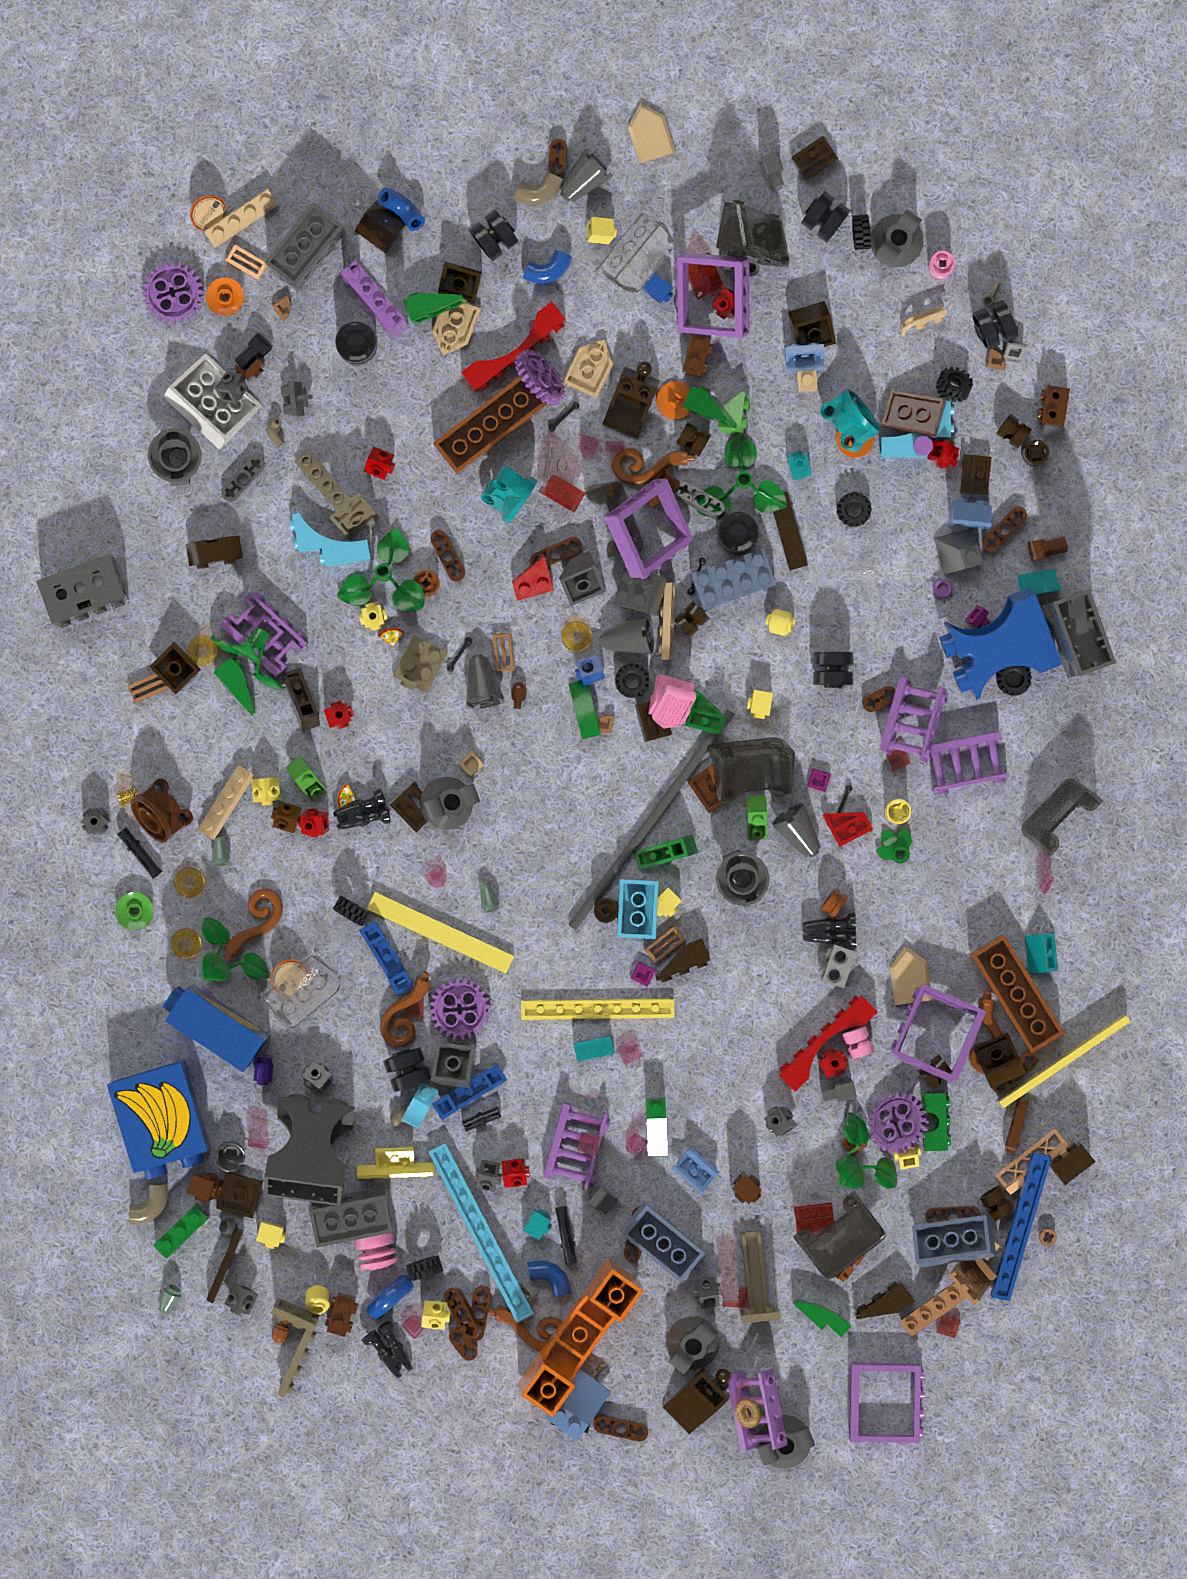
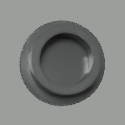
M230 1217L224 1218L220 1222L219 1231L226 1237L232 1236L236 1230L235 1220Z

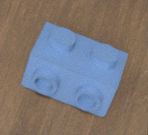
M810 343L802 346L792 344L785 347L786 373L810 370L824 371V344Z
M693 1148L688 1149L672 1168L700 1193L704 1192L711 1181L720 1173L713 1163L706 1161L702 1154Z

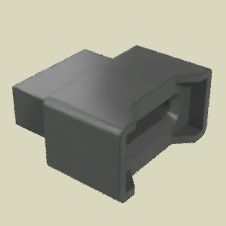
M778 152L762 156L759 165L764 179L770 180L773 191L781 189L782 185H784L781 176L784 169Z
M851 1078L832 1082L833 1086L820 1089L824 1101L836 1099L838 1102L857 1098L854 1081Z

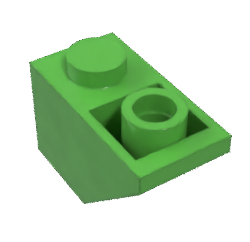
M740 392L723 406L737 426L734 428L718 422L720 433L743 434L744 428H747L748 417H746V410L750 409V399H748L746 392Z
M301 756L286 766L293 780L312 802L327 791Z
M766 795L747 796L748 839H767Z

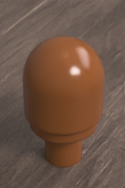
M287 1320L280 1321V1323H276L271 1335L274 1342L283 1343L286 1340L289 1332Z

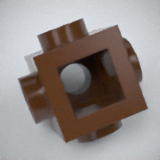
M280 801L278 808L274 807L271 819H274L272 827L295 833L302 807Z

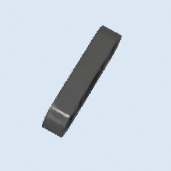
M257 455L251 456L222 488V497L228 502L237 500L264 470V460ZM253 460H260L259 465L261 467L252 470L255 473L253 477L248 471L244 470L246 467L250 469L253 466L251 463ZM242 473L247 474L249 477L246 484L238 482V476ZM235 481V483L239 487H242V489L239 491L238 488H236L233 492L235 496H229L227 498L226 489L231 490L234 487V485L231 483Z
M681 482L675 491L680 501L712 519L718 520L725 515V506L722 501L688 482ZM687 489L689 494L684 493L682 495L681 490ZM698 497L706 499L702 505L696 504L695 500ZM717 507H719V508H720V512H719V511H716V512L714 513V512H713V508L716 509Z

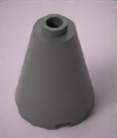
M588 149L583 151L560 188L562 191L560 194L567 202L578 200L613 177L611 172L607 174L605 171L607 167L593 153L588 155Z
M643 616L603 631V635H600L601 647L609 651L652 654L654 652V640L651 638L653 628L650 618Z
M482 654L472 656L468 663L467 708L474 709V706H480V709L500 705V701L504 702V696L488 658L483 657Z
M798 803L789 807L790 811L787 813H780L773 820L772 825L801 854L811 858L819 853L821 845L806 806L803 803Z

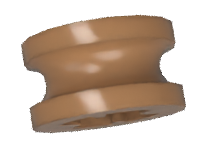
M1045 1228L1040 1231L1039 1240L1045 1246H1052L1055 1244L1057 1236L1052 1229ZM1046 1232L1053 1235L1050 1242L1047 1240L1043 1241Z

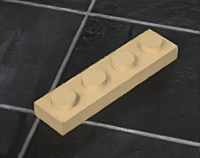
M266 188L204 230V232L216 248L277 207L278 203L268 188Z
M666 583L662 596L664 598V606H661L660 611L663 625L660 626L662 644L659 646V655L662 656V660H673L675 623L673 620L675 619L676 584Z
M238 764L198 830L215 840L255 775Z

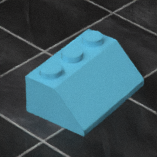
M620 879L617 937L656 939L659 881Z

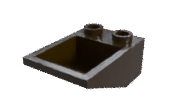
M640 362L637 366V371L628 367L624 368L602 423L603 425L638 439L660 384V380L648 376L652 372V366L649 362Z
M703 1367L662 1407L690 1434L730 1399V1393L721 1384L728 1383L731 1379V1374L727 1369H719L716 1372V1378H714ZM703 1377L706 1383H701L700 1379ZM717 1391L720 1396L715 1397L713 1392Z

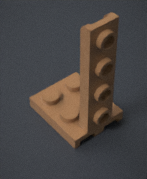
M973 1260L957 1262L949 1274L954 1282L900 1320V1323L911 1336L966 1298L973 1305L980 1301L991 1281Z

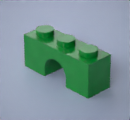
M921 1092L922 1104L926 1107L924 1111L935 1114L938 1120L934 1129L923 1131L925 1136L923 1138V1150L948 1151V1146H951V1135L947 1134V1127H950V1115H947V1107H950V1098L946 1096L945 1092Z
M196 1203L153 1246L167 1259L210 1216Z

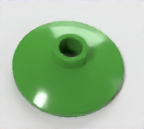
M139 892L123 895L118 900L115 908V915L119 924L128 930L145 928L151 922L154 914L153 904L150 899ZM134 907L139 910L137 915L132 913Z

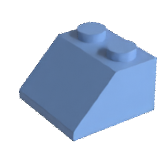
M957 498L956 501L951 503L950 526L989 529L991 527L992 505H987V501L976 500L975 503H968V499Z

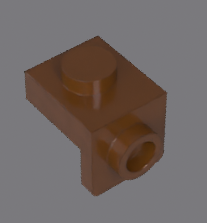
M257 359L245 372L238 365H235L234 368L237 370L235 373L241 374L244 380L246 379L250 382L253 377L258 378L264 372L263 367L265 365Z

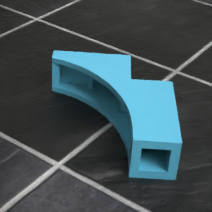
M951 399L946 402L937 437L917 433H909L897 437H881L880 458H926L928 454L920 456L913 449V443L918 437L926 436L930 439H949L951 434H954V423H951V415H954V404H951Z
M300 513L292 514L293 519H289L291 531L295 530L296 538H293L295 550L298 549L299 553L322 549V553H319L320 562L325 564L326 568L371 560L368 540L355 542L332 540L314 531L305 522Z

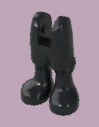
M381 788L375 790L373 796L367 800H355V802L333 812L334 817L347 814L349 820L337 824L338 830L358 826L365 827L370 822L378 820L384 824L391 823L387 806L373 812H364L370 808L386 805Z
M856 912L848 913L846 918L836 920L827 917L825 919L806 921L802 924L803 928H817V935H803V941L826 943L828 945L844 942L849 948H857L856 931L833 932L835 929H856Z
M389 1320L377 1328L378 1332L387 1341L389 1348L384 1345L376 1329L365 1335L361 1341L364 1345H372L378 1351L380 1360L384 1362L390 1372L395 1377L400 1378L402 1373L396 1364L402 1362L408 1372L413 1367L403 1344L393 1334L394 1323L392 1320Z

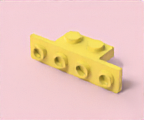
M414 1147L375 1148L376 1165H357V1179L364 1180L371 1178L389 1179L392 1177H428L434 1175V1162L415 1163Z

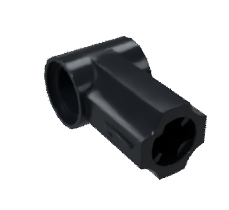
M259 332L234 360L246 371L257 359L263 358L273 348V345Z

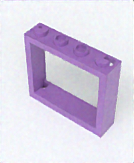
M686 252L677 256L675 262L677 269L675 284L676 288H678V296L676 298V306L678 307L676 325L678 326V332L743 338L748 335L749 258ZM688 263L735 267V328L689 324Z
M355 260L340 272L344 282L393 339L397 338L408 328L406 319Z
M654 479L604 517L631 578H647L650 576V572L660 568L663 562L673 558L677 551L685 549L688 546L687 544L693 540L667 479ZM658 495L676 539L643 564L624 520Z
M922 984L920 988L916 987L912 998H915L913 1006L909 1004L905 1015L908 1017L905 1023L901 1022L897 1031L900 1033L898 1041L894 1039L890 1050L893 1051L891 1056L955 1084L986 1011ZM924 994L975 1016L951 1074L900 1052Z
M851 1362L850 1442L920 1443V1437H923V1426H920V1418L924 1417V1408L920 1407V1399H924V1388H921V1380H924V1369L921 1368L919 1363ZM859 1371L914 1372L913 1435H858Z

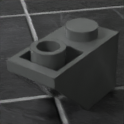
M601 1184L598 1186L594 1185L588 1192V1203L604 1214H607L618 1201V1197Z

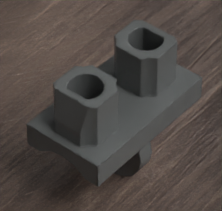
M288 381V384L280 387L282 397L290 396V403L283 404V413L297 417L305 416L304 407H308V400L313 399V395H307L306 388H302L301 382Z

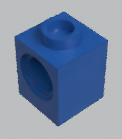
M656 273L643 287V291L659 304H662L663 301L667 303L673 296L671 292L673 287Z
M598 654L576 661L578 668L574 670L577 679H582L584 686L605 679ZM589 668L593 669L590 673L585 672Z

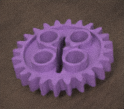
M171 261L170 267L163 263V269L156 266V273L150 271L152 278L145 277L149 283L142 285L147 289V291L142 292V295L147 296L143 302L149 303L146 307L147 310L153 309L152 316L158 314V321L164 317L165 324H168L171 319L173 325H175L176 319H179L183 324L184 317L190 320V313L195 316L197 315L194 309H201L198 302H204L200 295L205 294V292L199 290V288L204 286L203 283H197L200 280V276L193 277L196 272L195 270L188 272V265L183 269L181 262L175 267L174 262ZM177 277H184L185 282L183 285H175ZM165 282L166 289L158 291L156 288L158 283ZM187 287L190 288V290L175 293L176 297L174 298L171 295H167L165 297H162L161 299H157V296L170 294L171 289H174L175 291H180ZM183 295L190 296L188 304H181L180 299ZM166 300L172 302L171 308L168 310L162 309V303Z
M523 350L516 357L515 361L517 364L515 368L519 370L518 375L522 376L521 381L526 383L525 386L531 389V393L536 394L537 399L541 397L542 402L546 401L548 405L550 403L557 405L563 400L566 393L564 390L566 387L562 384L563 380L558 377L560 374L555 372L556 368L551 367L550 361L547 362L544 356H540L539 352L535 354L534 350Z
M456 978V983L449 979L448 986L442 983L443 990L436 988L438 995L431 996L435 999V1002L429 1003L431 1006H434V1009L429 1010V1013L435 1014L431 1020H437L434 1027L441 1026L440 1033L444 1030L447 1031L446 1037L453 1034V1039L455 1040L457 1035H460L461 1040H463L464 1034H467L471 1038V1032H474L476 1035L479 1034L478 1027L484 1029V1026L481 1024L482 1022L488 1023V1020L484 1017L491 1015L490 1012L486 1011L491 1005L485 1002L490 998L483 997L486 990L480 992V984L476 987L473 986L474 980L467 984V978H464L463 983H460L459 978ZM467 993H471L474 996V1001L470 1004L466 1003L463 999V996ZM445 996H454L455 1003L447 1005L444 1001ZM458 1004H461L462 1007L477 1006V1009L463 1010L462 1014H459L457 1010L443 1011L444 1008H456ZM469 1012L474 1013L476 1016V1020L472 1023L465 1020V1015ZM454 1014L457 1018L456 1023H447L446 1016Z
M896 1092L894 1097L889 1093V1099L883 1096L882 1103L876 1101L877 1109L871 1108L875 1113L874 1115H868L872 1119V1121L867 1123V1125L872 1127L868 1132L873 1134L870 1138L876 1141L875 1145L881 1146L883 1151L887 1150L892 1154L895 1150L897 1154H900L902 1149L907 1153V1147L914 1149V1143L921 1144L918 1138H925L922 1131H928L924 1124L929 1123L925 1119L928 1113L924 1111L926 1107L921 1104V1101L919 1099L915 1100L916 1097L912 1094L909 1096L904 1092L901 1096L899 1092ZM908 1108L907 1112L902 1114L903 1109ZM887 1114H890V1117L887 1120H884V1117ZM912 1125V1129L906 1132L907 1127ZM894 1131V1135L888 1138L890 1132Z

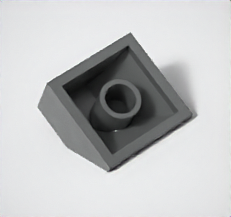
M971 528L934 538L944 575L983 564L979 546Z
M589 551L571 558L559 577L570 606L606 592Z

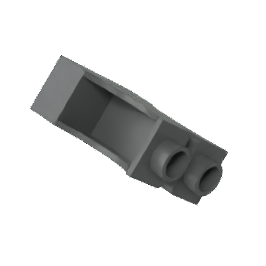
M1090 589L1042 606L1051 634L1056 639L1058 653L1067 678L1082 676L1116 663Z
M291 1094L288 1097L278 1096L277 1119L287 1128L290 1138L282 1149L267 1158L264 1175V1196L341 1206L345 1166L337 1160L331 1148L340 1136L353 1130L355 1106H348L345 1101L340 1099H329L322 1104L320 1112L314 1113L311 1111L310 1099L305 1095Z

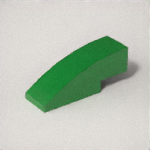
M582 681L570 683L569 689L582 740L601 735L589 685L584 686Z
M799 1299L793 1301V1304L821 1330L828 1325L842 1337L851 1328V1324L824 1306Z

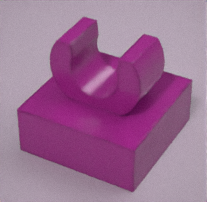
M976 605L965 619L977 628L979 625L985 626L991 623L986 618L989 612L979 605Z

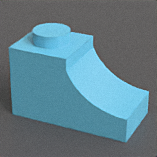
M422 1082L408 1106L402 1121L419 1129L438 1090Z

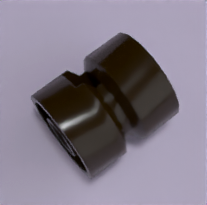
M1010 413L996 434L1004 440L1009 439V444L1018 449L1032 429L1025 423L1020 424L1019 419Z
M687 422L676 444L684 449L690 448L691 453L700 456L711 434L703 430L697 431L696 426Z
M1041 440L1030 441L1022 450V459L1029 466L1036 467L1041 465L1049 456L1048 445Z
M692 601L685 608V613H680L673 621L689 637H692L698 631V626H703L709 620V617ZM691 618L693 622L689 623L688 619Z
M606 897L600 899L595 904L594 915L598 921L609 923L618 917L619 904L615 899Z
M939 1054L930 1060L931 1066L951 1074L952 1070ZM922 1069L917 1070L932 1090L941 1084L942 1078Z
M1001 1185L990 1189L980 1197L983 1205L989 1208L988 1212L994 1221L1005 1217L1015 1209L1011 1201L1005 1199L1006 1193Z

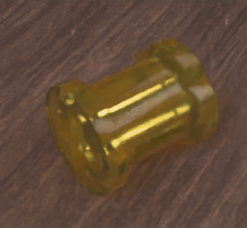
M135 785L131 786V789L122 792L116 791L121 807H125V804L131 803L132 799L139 795Z

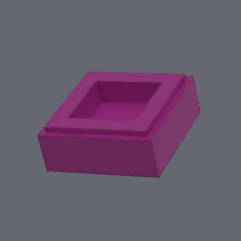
M812 768L807 787L826 792L831 774Z
M638 961L630 979L648 987L656 969Z

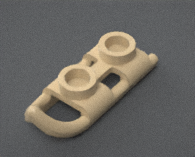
M942 305L907 318L901 325L902 337L905 336L907 330L912 326H915L916 330L925 328L926 323L933 320V323L942 322L945 317L944 315L948 313L947 309H944Z

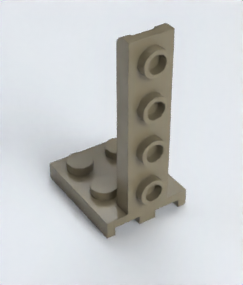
M309 449L294 461L336 511L329 518L349 541L378 517V514L359 492L351 498Z
M413 635L393 677L401 680L400 684L412 691L415 687L428 693L448 652Z
M760 1230L741 1232L749 1306L740 1309L742 1323L780 1320L781 1314L778 1305L768 1304Z
M278 1297L271 1314L280 1321L287 1320L291 1322V1325L298 1329H306L278 1391V1395L284 1398L285 1394H290L294 1383L291 1382L293 1376L297 1377L302 1366L299 1365L301 1358L305 1360L309 1349L306 1348L308 1342L313 1343L317 1334L314 1329L320 1315L313 1314L300 1306Z

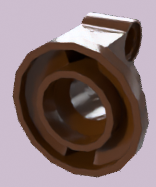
M157 779L148 786L147 790L132 799L130 805L135 819L144 831L156 841L163 843L173 837L179 830L191 824L193 814L188 809H180L176 800L168 794L169 784L166 780ZM155 785L161 788V793L155 790ZM179 815L184 817L185 823L179 820Z

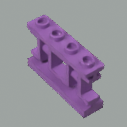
M250 591L243 599L250 607L238 620L229 614L219 625L241 645L246 638L230 623L233 621L239 626L245 619L252 626L246 632L251 637L255 628L259 627L266 620L278 633L266 645L264 651L267 652L273 645L280 652L274 659L279 666L276 667L264 655H262L261 664L275 677H278L287 667L280 659L292 646L301 652L308 645L305 641L307 637L300 631L296 633L291 628L293 624L286 618L282 620L277 615L279 611L271 604L268 607L263 602L265 598L257 591L255 593ZM254 599L272 617L269 619L263 614L257 621L250 614L256 607L251 600ZM282 625L300 643L296 644L292 640L285 647L278 640L284 634L279 626ZM254 650L257 656H259L260 651Z

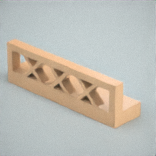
M1054 1128L996 1173L995 1176L1011 1195L1022 1187L1026 1170H1017L1020 1160H1030L1026 1156L1029 1153L1031 1156L1032 1151L1036 1148H1044V1154L1047 1153V1155L1053 1158L1058 1154H1064L1069 1144ZM1055 1134L1061 1143L1056 1147H1048V1139ZM1006 1171L1014 1172L1013 1180L1006 1184L1001 1175Z

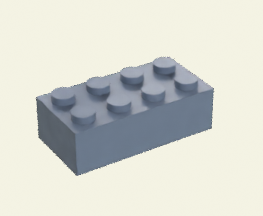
M764 548L690 575L703 611L776 585Z
M645 1201L620 1230L626 1239L680 1283L705 1254L700 1246Z
M987 1215L912 1226L916 1264L921 1267L996 1257L992 1218Z

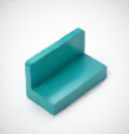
M1054 568L1018 575L1020 591L1030 588L1036 595L1061 590Z
M1055 933L1025 935L1028 973L1058 971Z
M611 1035L573 1042L577 1061L615 1054Z

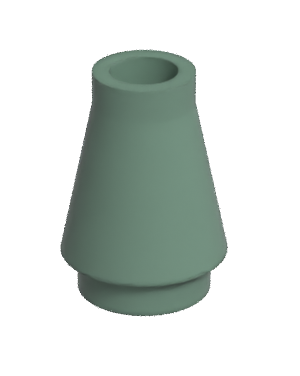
M215 838L213 840L212 853L214 866L230 864L229 860L231 858L225 838Z
M490 883L479 886L481 908L484 909V912L488 913L498 910L500 902L493 892Z
M168 1284L163 1289L158 1309L161 1313L169 1314L181 1297V1289L171 1284Z

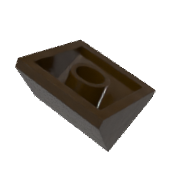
M376 200L364 213L355 232L386 254L406 227V224L396 213L381 206L378 200Z
M445 261L438 293L463 295L468 302L475 304L483 274L481 271Z
M173 642L149 666L175 695L196 678L201 670L176 642Z

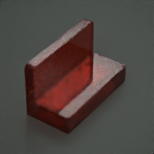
M688 263L689 282L697 299L725 288L716 266Z
M555 474L551 476L545 487L542 485L538 491L574 513L585 496L584 491Z
M832 1202L794 1207L797 1236L835 1231Z
M739 1285L738 1300L723 1299L722 1306L745 1308L747 1286Z

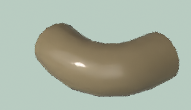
M546 172L543 181L538 186L533 187L521 182L513 199L531 206L545 204L555 197L564 180Z
M168 1184L148 1185L149 1196L147 1201L143 1204L129 1206L130 1224L149 1222L161 1214L167 1203Z

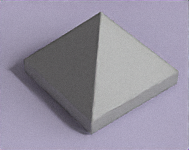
M1008 341L1003 357L1022 360L1027 344Z
M521 1281L519 1286L531 1306L537 1292L526 1282Z

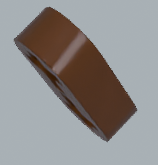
M562 139L553 140L549 151L548 170L556 176L562 175L566 167L567 144ZM557 143H561V147H564V150H560V156H556V149H553V146H557ZM556 159H559V166H562V169H559L558 172H554V168H551L552 165H555Z
M886 686L873 692L863 699V708L868 712H874L892 703L896 690L891 686ZM886 689L893 692L891 700L888 698L881 700L880 698L885 694ZM878 698L879 702L875 703V708L872 709L866 706L868 703L867 699L875 700Z
M459 1327L453 1328L449 1333L451 1344L463 1359L467 1361L475 1359L478 1354L477 1346L471 1339H466L463 1334L461 1335L462 1344L458 1339L454 1341L453 1333H460L461 1331ZM465 1344L469 1349H474L472 1352L473 1356L464 1354L466 1352V1349L463 1347Z

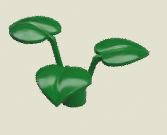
M737 434L733 437L725 451L727 464L730 467L739 466L741 471L736 477V484L725 494L718 486H709L703 491L724 503L725 514L731 507V503L726 497L737 487L746 489L750 486L757 492L753 496V504L760 512L772 513L787 506L785 495L776 483L762 481L757 489L752 483L751 474L743 469V466H751L757 458L755 446L744 434ZM699 497L698 505L704 504L706 499ZM717 507L716 509L713 508V512H714V513H715L716 511H719V512H720V508H719V507ZM697 510V512H698L699 514H701V515H703V516H706V517H709V516H707V515H705V514H703V513H701L700 511Z
M395 528L382 538L377 547L379 559L388 562L377 565L375 568L376 575L373 576V580L369 585L368 580L359 574L347 578L337 593V597L341 601L353 606L367 604L373 596L369 588H372L376 580L379 579L382 582L391 581L397 588L392 595L393 604L397 609L409 612L421 610L424 607V593L417 582L407 579L399 586L392 578V571L389 565H391L392 561L394 563H401L409 555V545L399 529Z
M256 627L251 637L248 636L241 645H230L215 639L213 635L210 639L224 652L234 656L241 654L256 662L257 666L253 676L260 683L274 689H285V686H280L272 678L260 672L262 655L266 647L264 643L269 636L266 631ZM260 648L259 656H257L254 650L258 651Z
M206 917L203 919L201 926L203 937L211 944H218L215 953L209 952L203 957V980L224 981L230 975L229 969L238 965H243V972L250 978L256 980H267L270 978L265 961L255 953H247L244 955L243 960L228 966L218 954L222 944H228L230 941L229 931L222 923L213 918Z
M851 1112L847 1113L844 1127L845 1136L851 1144H856V1146L845 1154L846 1157L836 1161V1170L840 1173L839 1186L852 1189L861 1188L865 1179L862 1170L875 1169V1179L882 1187L888 1189L895 1188L898 1182L897 1172L891 1160L880 1158L877 1161V1166H860L857 1158L852 1156L860 1148V1144L864 1145L868 1142L869 1132L865 1122L858 1115Z

